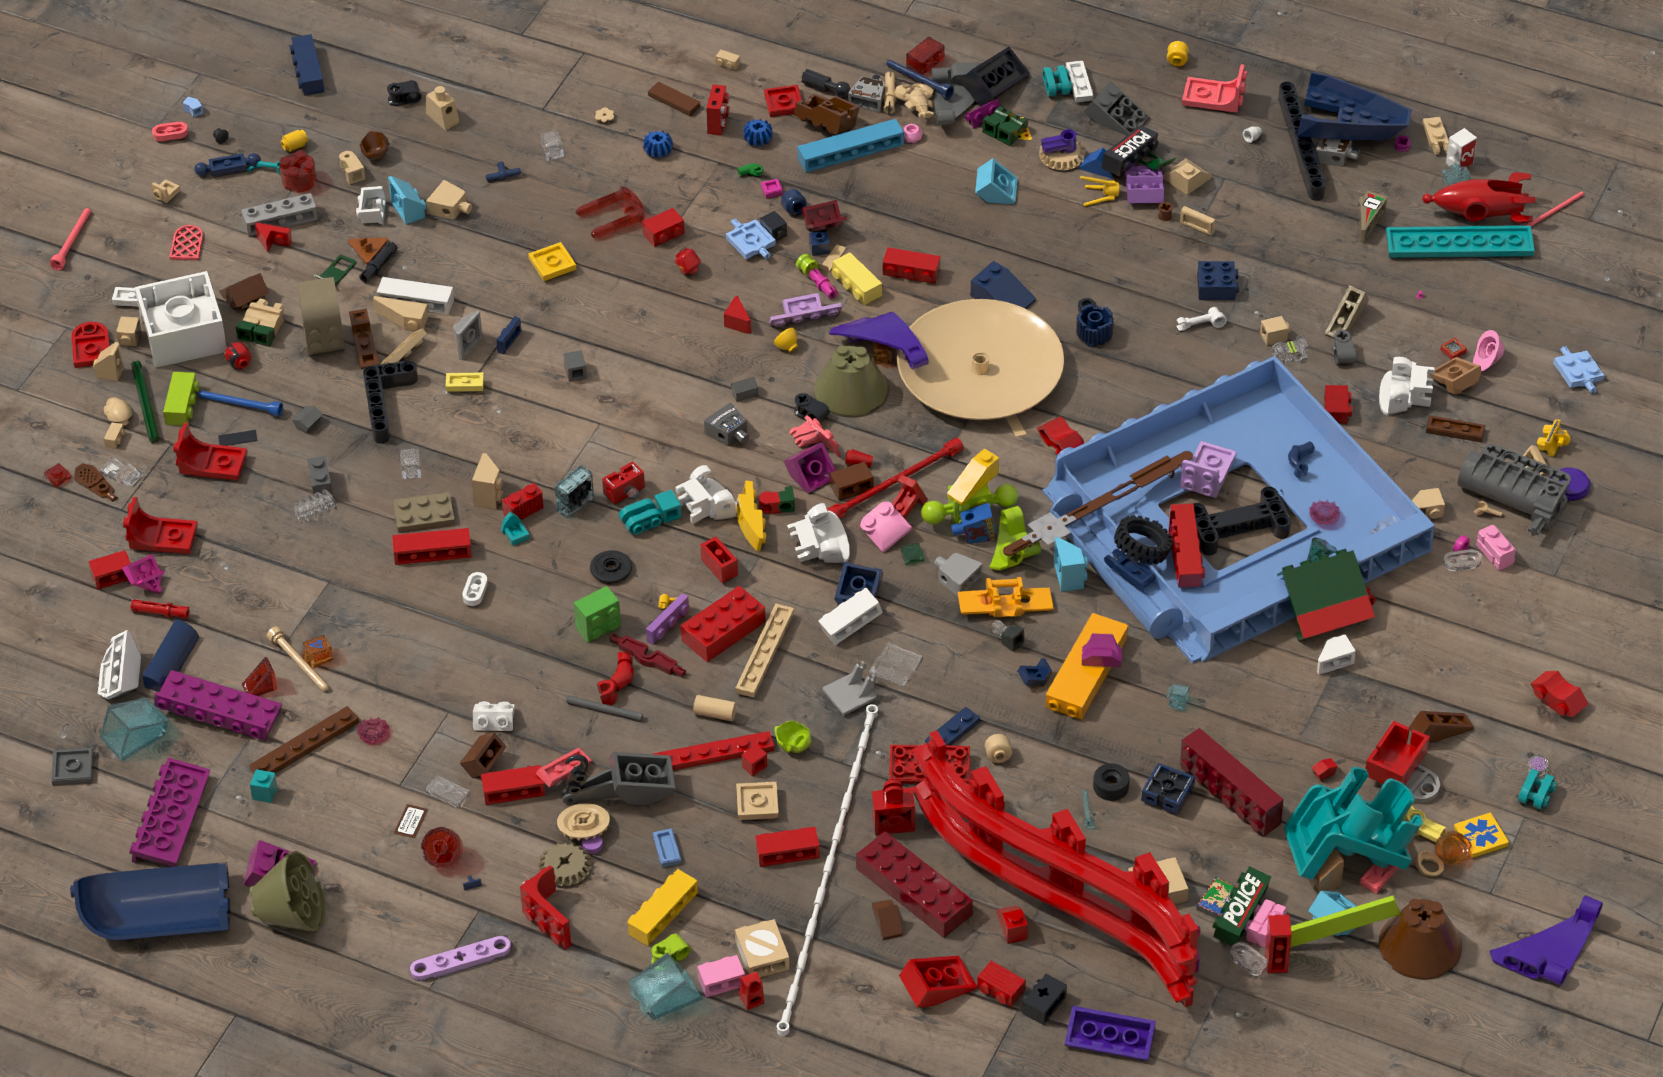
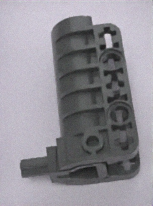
M1488 444L1480 454L1473 451L1468 454L1459 473L1458 486L1530 514L1532 524L1528 532L1535 536L1539 535L1543 528L1548 530L1549 527H1553L1566 508L1568 499L1565 493L1570 486L1571 477L1566 472L1496 444ZM1509 458L1514 460V462H1506L1504 459ZM1544 472L1549 474V476H1541L1539 473Z

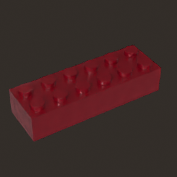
M1198 728L1182 739L1180 766L1185 772L1195 776V780L1199 784L1204 785L1213 796L1218 797L1226 807L1232 809L1240 819L1246 821L1255 832L1260 833L1263 837L1281 825L1284 799L1202 729Z
M884 831L856 854V869L941 937L945 938L973 915V900L887 832Z

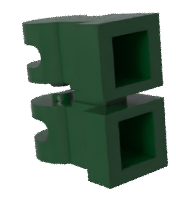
M1000 106L994 114L983 118L982 132L993 138L997 137L998 141L1011 146L1018 139V136L1026 131L1029 122L1025 118H1020L1017 114L1013 115L1011 111L1006 112V109Z

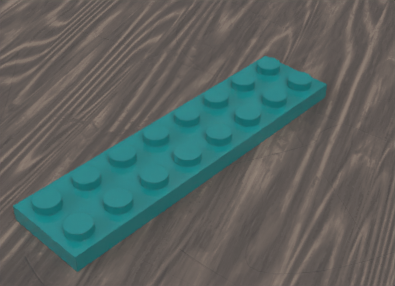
M1531 226L1386 227L1389 258L1534 256L1535 252Z

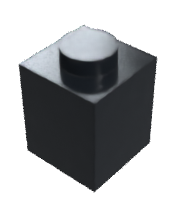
M776 211L760 218V224L776 241L787 236V222Z

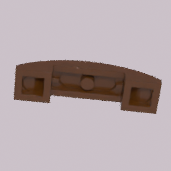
M367 309L349 311L361 370L368 366L379 365Z

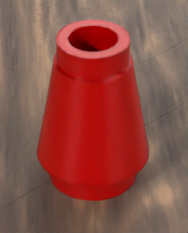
M854 449L847 450L845 465L852 466L865 462L867 467L872 466L873 456Z

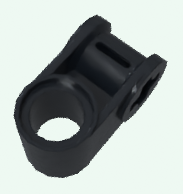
M414 80L391 83L387 87V92L389 93L388 103L391 106L417 103L422 98L418 83Z
M806 393L796 395L794 414L797 417L806 421L805 417L808 415L812 420L817 419L821 423L830 414V409L825 403L812 398Z

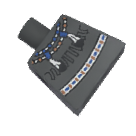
M732 403L727 404L704 420L705 434L726 446H730L737 440L741 444H745L749 440L747 420Z

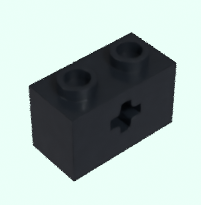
M1045 974L1041 980L1038 979L1033 990L1023 997V1014L1044 1025L1066 999L1067 984Z

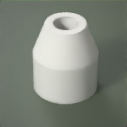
M1254 126L1243 131V137L1248 143L1257 140L1262 134L1261 128Z

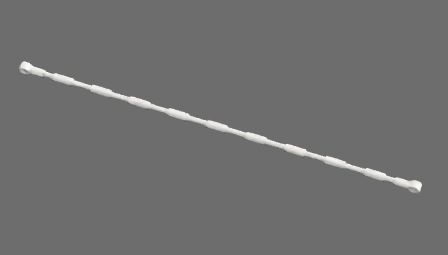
M873 704L866 707L867 717L864 724L865 729L862 732L858 745L859 751L856 761L852 766L849 777L850 783L840 809L841 815L832 837V847L823 869V879L814 901V911L805 933L806 939L796 965L794 982L790 987L787 997V1007L783 1011L781 1021L777 1024V1033L780 1036L789 1034L791 1008L795 1003L799 989L798 983L801 973L805 968L810 940L813 939L817 925V915L819 908L822 907L826 893V883L833 868L837 844L840 843L844 819L853 796L854 783L857 781L861 768V758L868 743L869 730L872 728L874 718L878 716V707Z

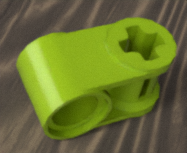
M677 933L670 935L652 947V967L659 971L667 969L678 961L685 959L691 952V947Z

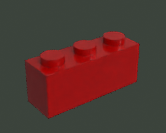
M887 247L882 262L883 275L936 284L940 272L941 256Z
M541 765L481 774L485 805L545 796L544 781L536 774Z
M804 827L795 830L755 835L756 852L760 867L820 858V845L816 827Z
M1268 915L1264 953L1267 973H1288L1292 938L1289 915Z

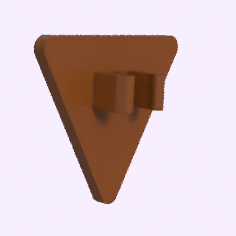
M364 237L348 240V244L365 264L372 261L388 242L386 237Z

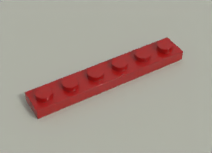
M770 731L653 754L669 755L671 757L672 770L740 758L747 749H751L756 744L765 752L774 751V744Z

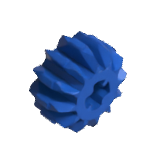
M753 118L752 122L747 121L743 128L745 141L748 142V145L754 144L755 147L757 145L763 147V144H769L773 137L771 124L767 120L762 121L761 118L759 120Z
M656 130L654 133L649 132V135H645L643 149L646 151L647 156L661 158V156L667 157V154L671 153L673 140L669 133H664L663 130L661 132Z

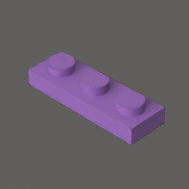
M682 593L646 628L647 642L653 645L658 639H662L665 632L674 627L676 622L687 614L689 610L687 595Z

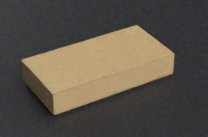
M1183 206L1180 223L1212 236L1215 230V219Z

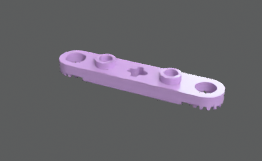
M497 936L416 960L410 966L411 976L416 981H422L494 960V958L505 957L511 950L510 941L504 936ZM499 943L505 945L503 949L495 948L496 944L499 945ZM461 956L464 960L460 961L458 957ZM419 967H423L426 969L422 973L416 972L417 968L419 969Z

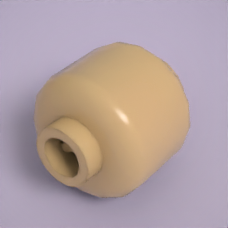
M994 734L986 740L985 750L987 758L991 762L999 764L1009 760L1012 755V748L1007 736Z

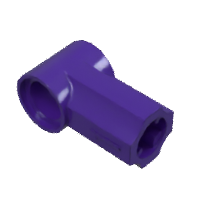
M1066 129L1061 132V135L1041 139L1043 153L1060 150L1066 153L1074 152L1077 149L1076 132L1072 129Z

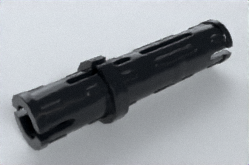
M388 242L375 259L367 264L366 269L359 275L362 282L369 283L372 277L381 271V267L398 249L394 242Z

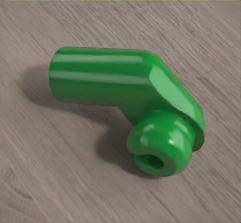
M751 163L737 168L739 176L746 174L761 176L764 169L761 165Z

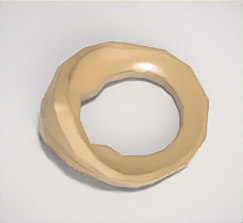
M1420 851L1415 857L1414 864L1416 868L1425 876L1438 877L1444 870L1442 860L1432 852ZM1423 860L1433 861L1438 865L1439 869L1436 872H1429L1421 865V862Z

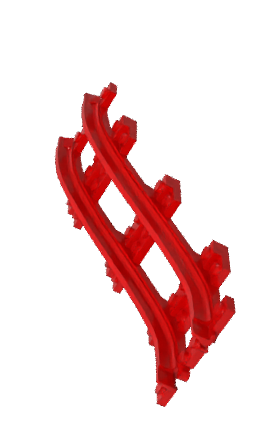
M937 730L930 733V742L928 744L924 743L912 749V754L927 781L923 780L918 785L912 787L913 794L924 815L945 842L976 865L1010 885L1119 940L1141 955L1153 967L1176 1003L1182 1001L1185 1007L1193 1005L1194 990L1191 986L1197 984L1193 974H1195L1196 962L1198 961L1197 954L1199 952L1197 944L1199 928L1189 913L1181 916L1169 897V881L1151 852L1135 857L1133 871L1125 872L1085 851L1086 838L1068 809L1052 814L1050 828L1039 829L1004 810V794L986 766L971 771V780L969 784L965 783L947 761L946 744ZM962 817L967 819L969 823L965 822ZM1003 842L1049 866L1039 868L1005 851ZM1084 883L1107 894L1130 909L1122 910L1085 891Z

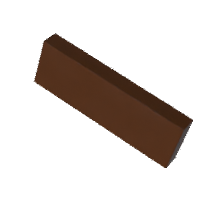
M657 82L648 91V96L689 116L700 107V101L660 82Z
M1429 415L1426 433L1480 443H1482L1485 425L1431 415Z

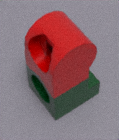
M785 487V491L762 492L759 495V509L765 514L795 512L793 487Z

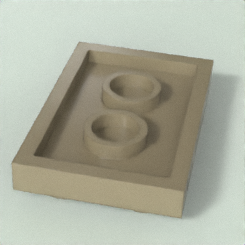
M450 492L393 500L398 533L455 524Z

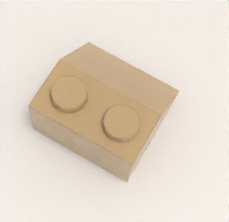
M483 453L472 478L474 505L497 509L499 502H502L504 492L501 491L502 478H500L499 469L487 453Z

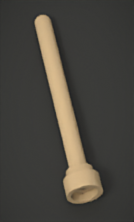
M278 626L271 628L267 633V638L272 643L279 644L322 691H328L329 686L284 639V632Z

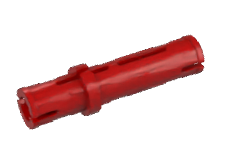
M132 599L130 605L132 612L163 615L166 618L179 617L188 619L190 614L188 606H177L170 602L163 604Z

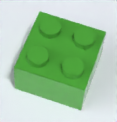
M607 586L574 602L576 629L587 642L598 639L602 635L614 631L621 626L619 600Z

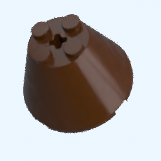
M1412 899L1407 906L1400 910V915L1392 917L1381 929L1379 951L1383 960H1386L1397 973L1413 979H1433L1442 976V973L1449 969L1452 970L1457 965L1462 953V940L1459 932L1443 910L1441 903L1427 899Z

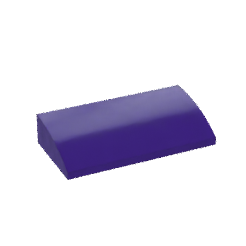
M1073 1006L1065 1046L1148 1061L1156 1021Z

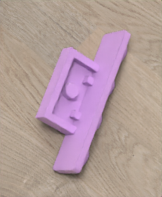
M818 293L784 299L782 303L785 314L770 317L769 324L770 326L780 327L787 322L799 323L807 318L815 320L823 315L835 316L841 311L842 304L822 306Z

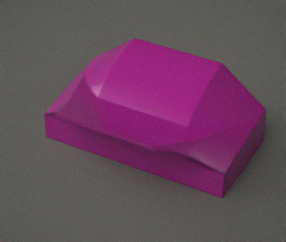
M1092 633L1087 644L1082 647V666L1121 667L1122 648L1117 644L1114 635Z

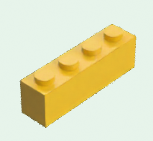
M679 869L673 875H669L665 883L654 891L653 896L641 905L640 910L629 918L627 922L628 935L649 946L698 894V881Z

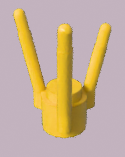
M1080 176L1082 180L1104 184L1085 185V188L1103 189L1104 195H1107V197L1086 202L1083 206L1114 200V197L1119 196L1118 182Z

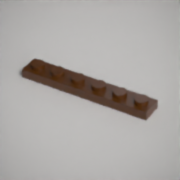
M346 706L251 763L249 769L253 774L256 769L277 773L358 724L359 717Z

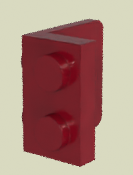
M837 200L801 208L806 229L812 228V232L826 229L827 224H829V227L844 224L843 220H847V216L841 217Z

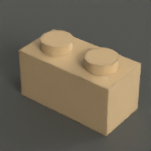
M720 50L716 55V64L736 70L740 65V56Z
M111 423L104 437L105 447L116 449L118 444L121 443V438L125 434L123 424Z

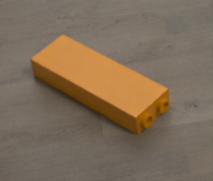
M1092 613L1047 691L1045 707L1082 720L1111 667L1082 666V647L1087 644L1092 633L1113 634L1117 644L1122 648L1128 638L1129 625Z

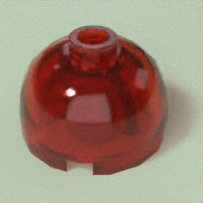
M437 827L429 830L421 843L423 857L430 865L438 868L449 867L455 864L461 858L463 852V842L460 835L447 827Z

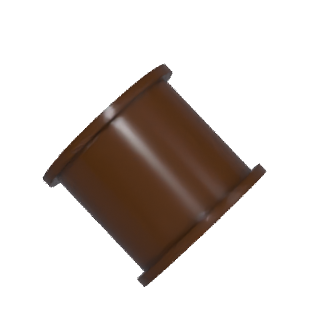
M1168 202L1160 203L1158 206V218L1162 221H1169L1172 218L1173 206Z

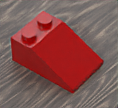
M959 955L909 959L899 974L901 981L917 1008L935 1006L974 991L977 988Z

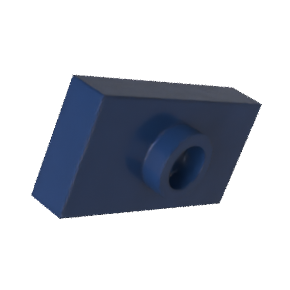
M514 316L507 327L501 331L500 336L496 340L498 353L505 354L522 332L520 318Z

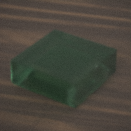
M919 543L900 547L905 565L924 561V555Z

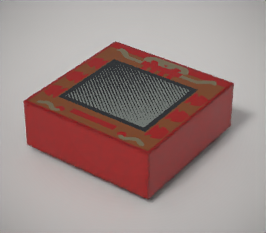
M1456 338L1444 343L1440 348L1451 360L1467 352V348Z

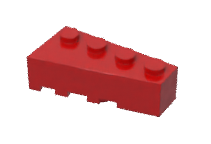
M1193 503L1170 505L1168 533L1171 534L1173 539L1171 551L1178 588L1201 587L1202 579L1205 578V568L1201 566L1203 557L1199 551L1200 540L1197 535Z

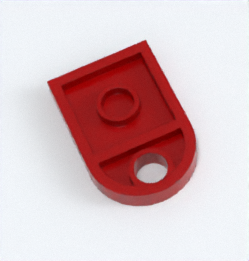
M85 322L73 330L71 339L74 368L93 366L100 352L110 346L108 330L103 324Z

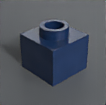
M827 231L809 233V245L812 256L830 253Z

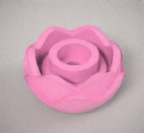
M908 124L903 127L904 142L917 143L921 140L923 132L919 126Z

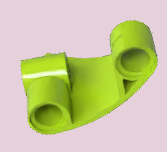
M1019 506L1001 511L998 540L992 562L989 566L990 569L1003 570L1018 565L1022 559L1041 553L1039 541L1012 556H1006L1003 553L1004 547L1027 535L1023 513Z

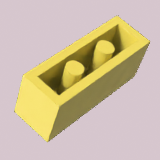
M851 253L832 261L833 277L838 279L844 288L849 290L864 305L882 296V283Z

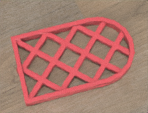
M185 225L176 230L173 236L170 260H199L203 233L199 227ZM188 233L192 234L189 238L185 236ZM181 237L185 239L182 242L178 241ZM195 237L197 241L193 243L191 239ZM189 242V246L186 247L183 245L184 243ZM179 246L183 247V249L180 251L176 249ZM192 246L196 248L193 251L189 250V248H191ZM187 251L188 254L184 256L182 252Z

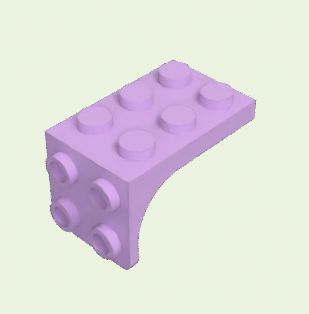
M1201 441L1192 460H1184L1182 462L1180 488L1216 498L1236 458L1237 451Z

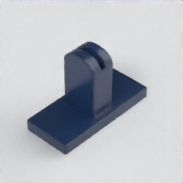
M471 875L467 876L468 882L463 883L464 890L482 886L481 878L473 880Z

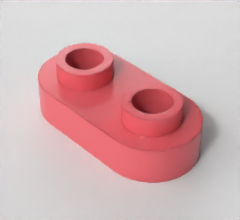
M172 122L156 125L152 129L153 138L157 141L182 139L188 134L187 124L184 122Z

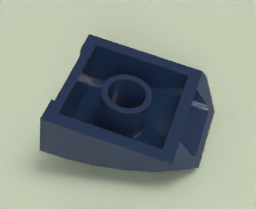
M844 561L834 600L840 605L865 588L876 599L883 578L882 569L864 567Z

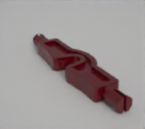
M614 633L610 636V641L618 644L619 650L629 653L639 664L646 667H655L669 675L674 672L681 677L685 676L686 669L677 666L676 660L668 657L661 651L656 650L652 654L646 655L648 652L647 644L634 640L629 636L622 638Z

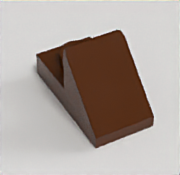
M892 899L872 903V910L882 939L903 936L898 907L893 904Z

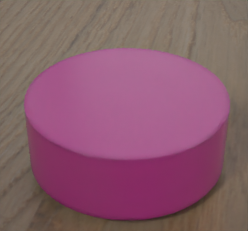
M1464 535L1460 536L1454 544L1453 552L1458 555L1464 554L1470 545V539Z

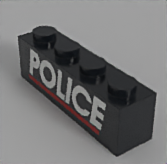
M1142 125L1138 126L1104 153L1101 168L1121 176L1157 148L1158 133Z

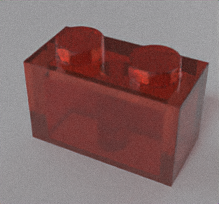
M928 36L906 54V67L924 75L939 62L943 61L945 58V45Z

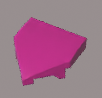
M153 554L122 567L132 585L155 593H161L162 587L160 583L165 571H160Z

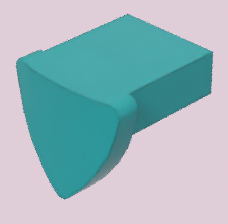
M509 512L502 522L501 532L506 535L512 546L529 540V533L521 519L514 513Z

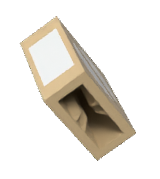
M775 919L735 929V942L747 974L756 971L759 977L790 970L789 955Z

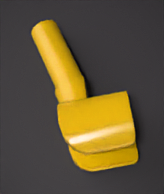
M662 594L659 598L658 607L666 609L669 603H672L676 598Z

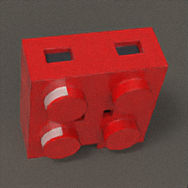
M712 84L706 107L707 134L722 135L723 128L726 129V117H729L730 106H727L729 103V93L726 92V86Z

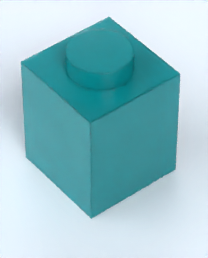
M673 490L654 495L656 509L662 514L663 523L681 518V504Z
M256 769L250 782L252 800L272 803L278 788L276 775L274 772Z

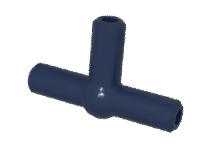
M501 161L497 164L499 172L487 174L485 177L487 182L506 179L507 177L520 175L521 170L520 168L506 170L504 162Z

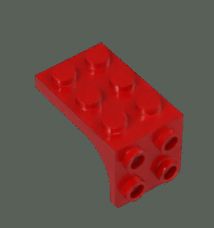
M185 422L183 427L179 429L178 441L174 443L173 452L176 453V466H178L180 474L237 481L248 454L247 448L207 444L199 441L192 435L189 423Z
M138 497L132 498V502L128 503L127 507L128 515L123 519V528H126L125 538L129 542L130 549L190 554L198 528L197 521L151 516L141 509Z
M550 865L545 869H541L537 875L530 880H526L520 886L522 912L529 921H533L538 925L541 932L547 933L556 945H560L566 950L572 946L569 920L546 900L556 891L554 868Z

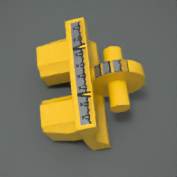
M1555 420L1553 425H1545L1543 428L1545 438H1538V449L1546 450L1548 456L1554 457L1558 447L1566 446L1571 441L1568 431L1560 428L1561 420Z

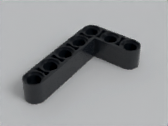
M413 361L372 365L363 370L372 435L376 443H386L390 439L383 389L409 386L417 383V365Z

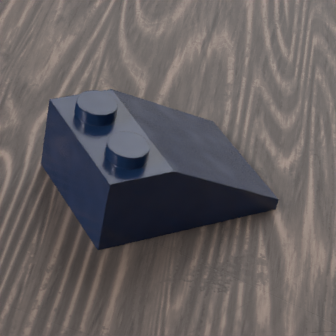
M995 261L991 262L971 280L970 296L975 299L1004 301L1025 309L1036 301L1034 295L1009 269Z

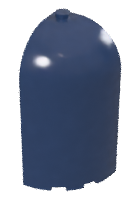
M228 862L96 874L78 878L73 882V885H70L71 898L75 897L76 910L82 923L91 932L102 938L125 940L229 930L230 918L227 913H230V898H226V891L229 888Z

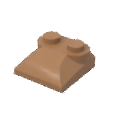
M1455 357L1434 369V375L1429 374V376L1446 385L1449 393L1460 394L1463 390L1474 386L1479 381L1482 371L1480 365Z

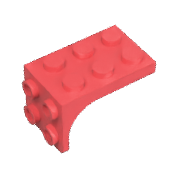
M1241 64L1238 77L1228 82L1188 77L1182 105L1237 113L1239 106L1243 104L1244 96L1242 94H1245L1246 84L1243 82L1247 78V71H1244L1245 65Z

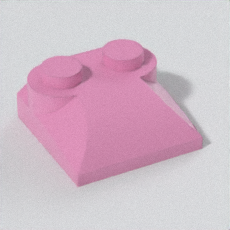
M890 502L880 503L863 517L860 524L861 529L883 553L913 529Z

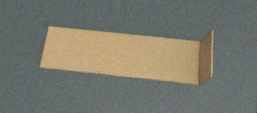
M837 244L823 264H819V268L829 272L832 268V261L838 259L846 247Z
M1016 415L1005 417L1016 437L1026 434Z

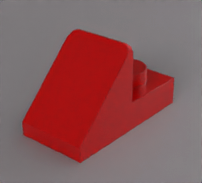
M256 222L257 238L267 252H269L273 243L285 246L291 245L292 236L290 228Z

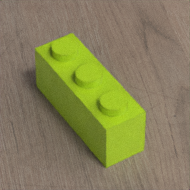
M173 372L163 410L165 425L183 426L184 422H189V418L192 419V405L196 404L195 393L199 391V381H196L195 373Z

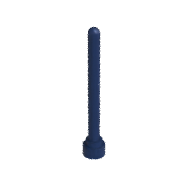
M887 60L886 62L887 66L938 90L940 95L946 99L951 98L954 93V87L947 83L939 84L892 60Z

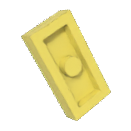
M446 373V392L483 391L484 373Z

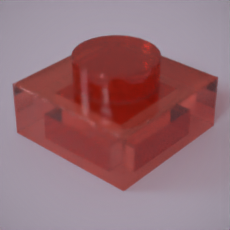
M60 463L44 472L45 478L55 487L71 478L70 472Z

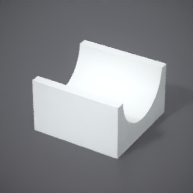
M207 271L135 287L140 318L146 327L155 368L225 352L227 346L223 322Z

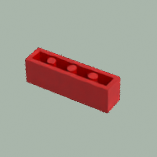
M469 528L392 535L395 565L472 558Z

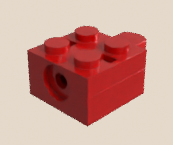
M889 780L884 783L883 790L872 791V820L875 835H881L884 831L888 834L915 832V802L912 787L903 788L899 780Z

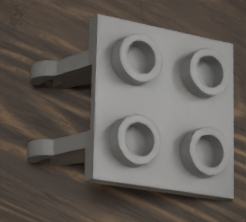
M861 661V666L857 663L851 674L822 687V691L843 716L877 699V696L872 692L877 676L872 674L871 679L867 676L865 682L862 681L863 671L867 666L864 661Z

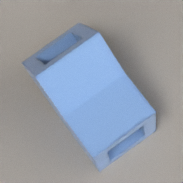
M191 97L185 99L183 102L184 112L191 113L193 117L203 114V108L198 99Z

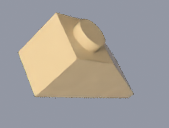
M374 296L373 301L376 313L405 330L417 331L422 328L424 329L428 319L427 304Z

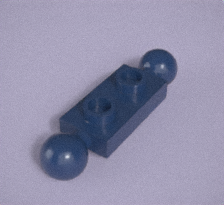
M244 153L208 159V165L199 162L195 165L194 171L198 176H205L210 171L212 176L247 170L246 165L256 167L257 163L261 161V157L257 153H251L247 158H244Z

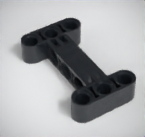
M1268 486L1261 490L1260 503L1208 514L1203 504L1193 503L1197 535L1200 540V551L1208 556L1214 555L1217 552L1218 539L1268 527H1270L1273 535L1279 539H1285L1290 534L1291 518L1278 491L1274 487Z

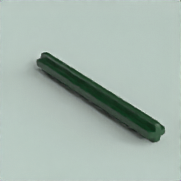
M139 360L133 361L131 366L149 442H158L159 435L142 365Z

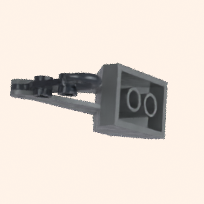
M612 752L609 758L611 768L588 778V759L585 756L573 755L565 761L566 765L572 761H580V764L571 770L565 783V789L562 791V799L565 804L620 797L628 805L648 806L672 796L675 790L671 757L669 755Z

